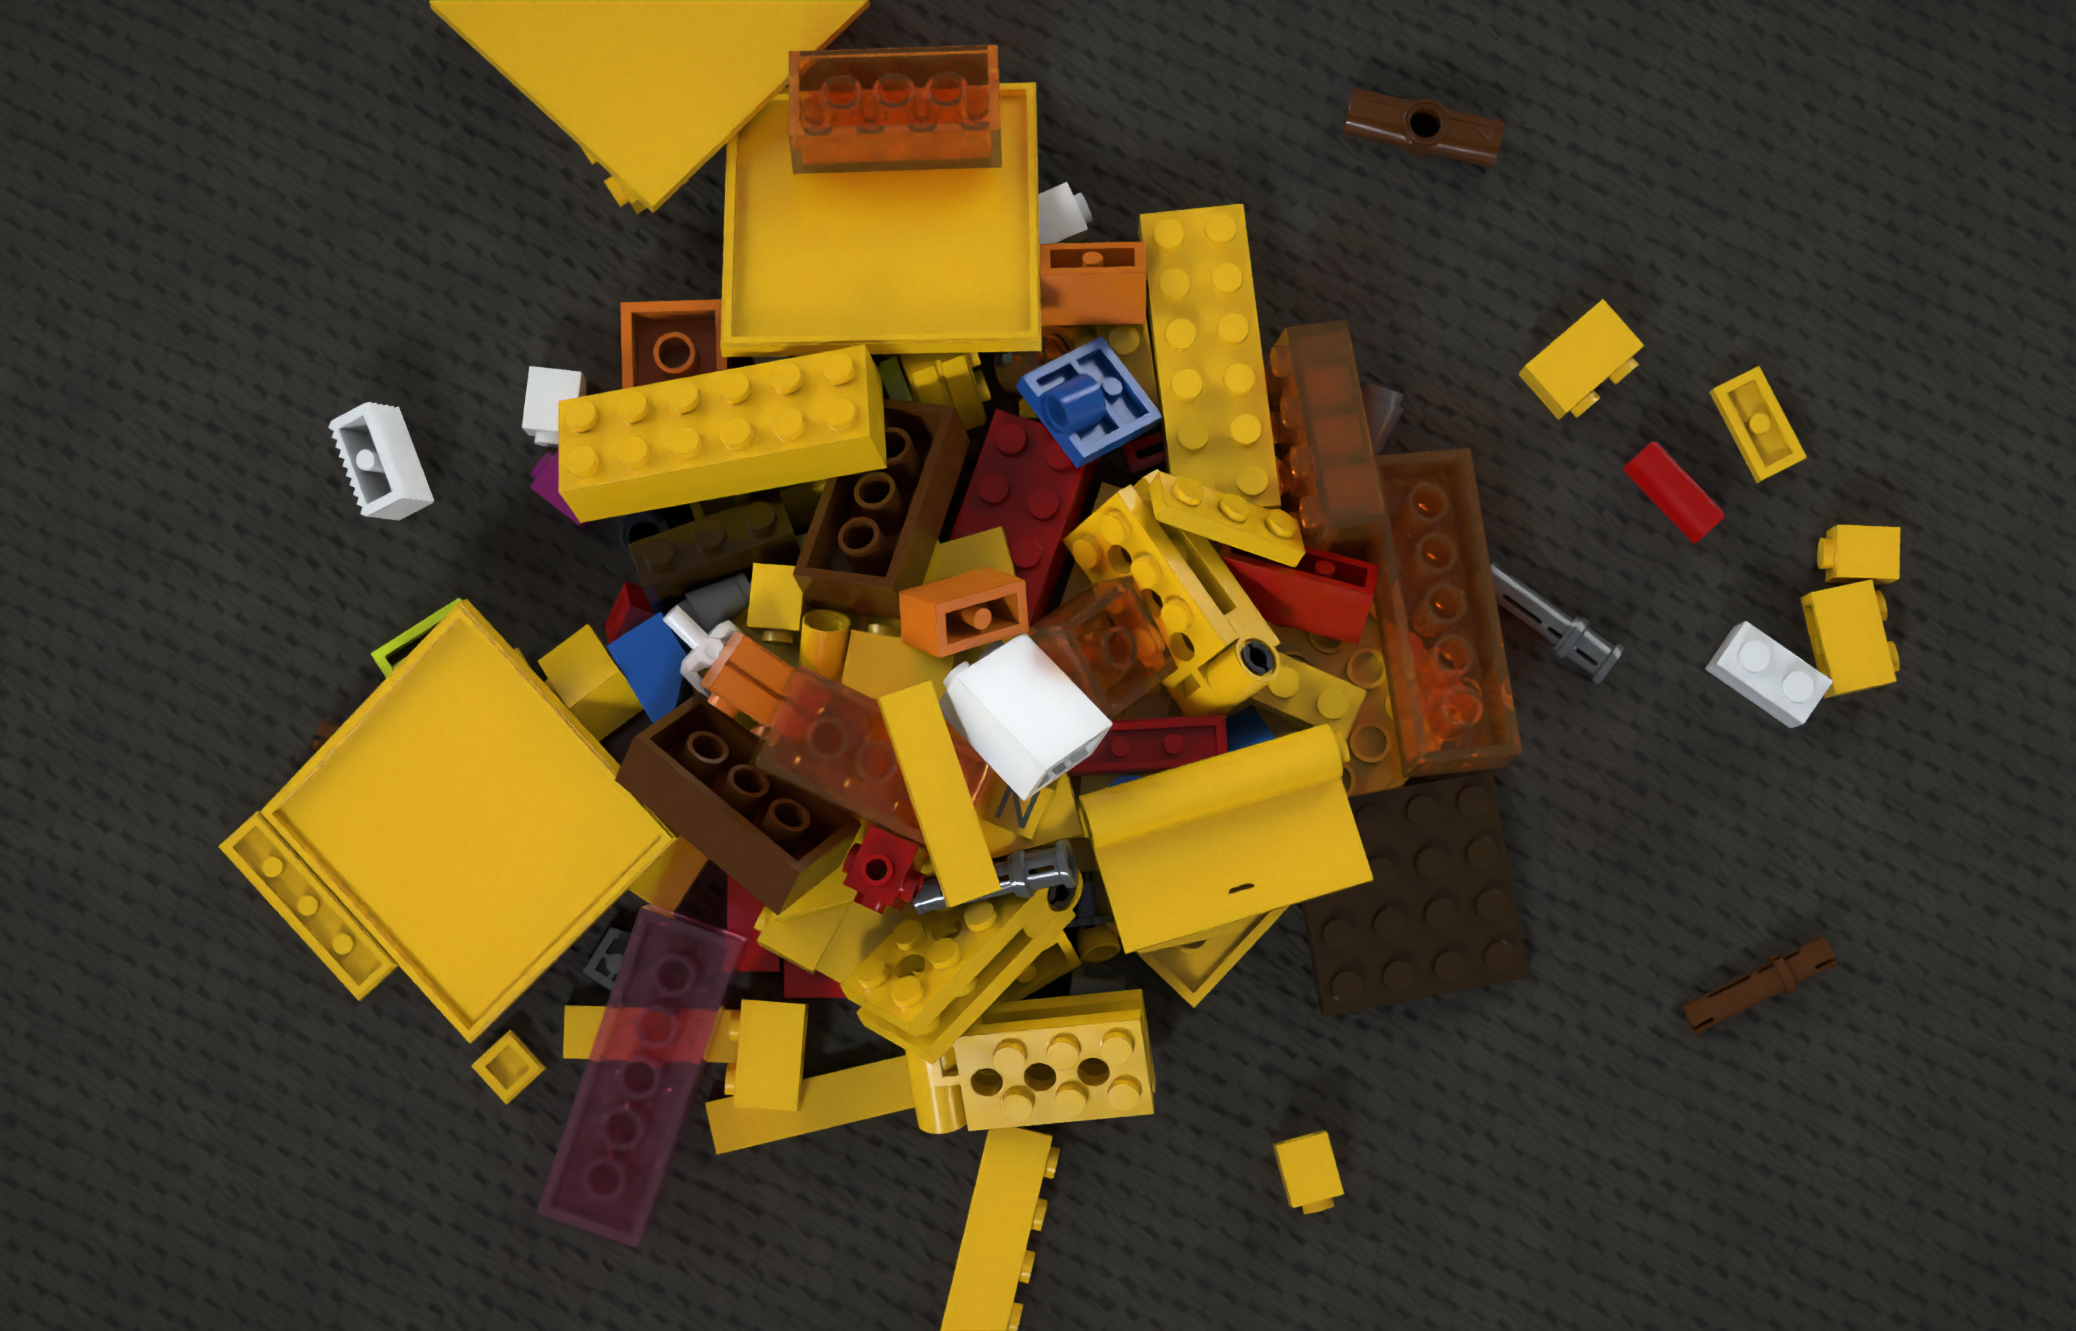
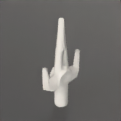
M676 605L667 613L663 621L692 648L691 652L682 660L680 673L698 692L709 698L712 693L700 685L702 678L697 672L711 667L735 631L743 632L728 620L716 624L707 634Z

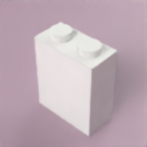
M1026 633L1018 635L1006 644L1002 640L995 641L980 655L978 661L973 665L964 661L955 667L943 681V685L947 689L939 700L944 718L1023 801L1092 755L1113 725L1099 708Z

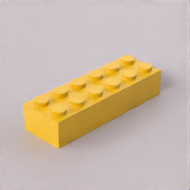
M1233 204L1140 214L1138 235L1139 242L1144 241L1146 304L1160 412L1163 415L1161 430L1166 472L1178 478H1191L1201 486L1224 494H1237L1247 502L1270 510H1280L1281 499L1244 205Z
M863 344L558 401L559 493L580 523L887 468L882 377L866 345Z

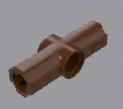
M1353 88L1343 134L1402 147L1414 155L1425 156L1433 154L1494 168L1502 141L1505 122L1445 109L1439 102L1432 99H1421L1414 102ZM1425 118L1434 124L1436 134L1429 138L1417 136L1412 131L1410 123L1415 119Z

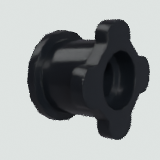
M1100 871L1080 872L1083 878V889L1079 901L1073 908L1076 917L1065 928L1115 922Z

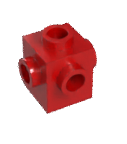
M870 825L862 844L855 843L847 854L842 872L847 874L843 885L857 891L854 902L883 915L887 905L902 912L905 903L912 904L921 891L925 874L920 871L929 852ZM887 867L885 877L880 880L882 870Z

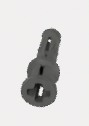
M1496 561L1491 564L1475 586V589L1486 594L1516 618L1522 620L1555 644L1553 650L1556 651L1555 655L1561 659L1567 656L1592 674L1591 681L1597 685L1607 675L1626 648L1620 643L1616 645L1611 644L1589 628V620L1576 616L1575 619H1572L1540 596L1535 590H1532L1500 567Z
M1067 839L1057 841L1056 847L1030 853H1026L1023 849L1013 851L1012 854H1009L1007 861L993 864L1002 889L965 903H973L1014 892L1018 897L1029 898L1033 897L1035 890L1062 884L1067 888L1077 887L1079 880L1078 868L1071 844ZM1054 866L1052 870L1037 872L1039 867ZM1009 874V880L1001 879V876ZM937 877L924 880L921 891L914 901V906L920 915L928 911L948 908Z

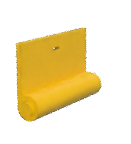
M1326 723L1079 796L1085 825L1125 954L1374 880L1341 779L1343 775L1342 763L1350 761L1347 743L1341 730L1332 732L1331 727Z

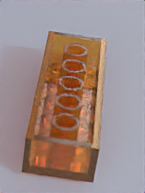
M1470 448L1369 456L1354 474L1367 561L1379 565L1374 604L1402 776L1406 778L1504 768L1522 754L1471 450Z

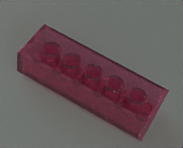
M650 904L640 907L536 1212L537 1214L638 1248L647 1239L749 938Z

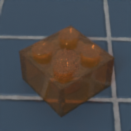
M1132 575L1092 583L1029 628V632H1026L1039 648L1109 720L1178 670L1175 660Z

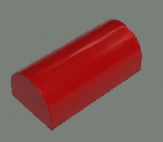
M1650 442L1622 468L1623 472L1693 545L1725 517L1722 509L1657 442Z

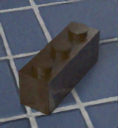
M779 490L628 544L642 588L654 615L659 612L667 614L677 603L686 599L684 593L731 576L734 577L743 572L751 584L753 563L796 566L801 553Z

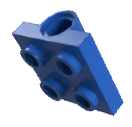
M1102 336L1021 376L1016 385L1017 390L1077 469L1156 428L1163 418V415Z

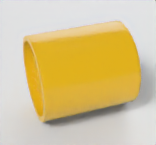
M828 609L813 610L803 616L799 655V670L803 674L820 680H831L843 676L850 638L851 621L848 616Z

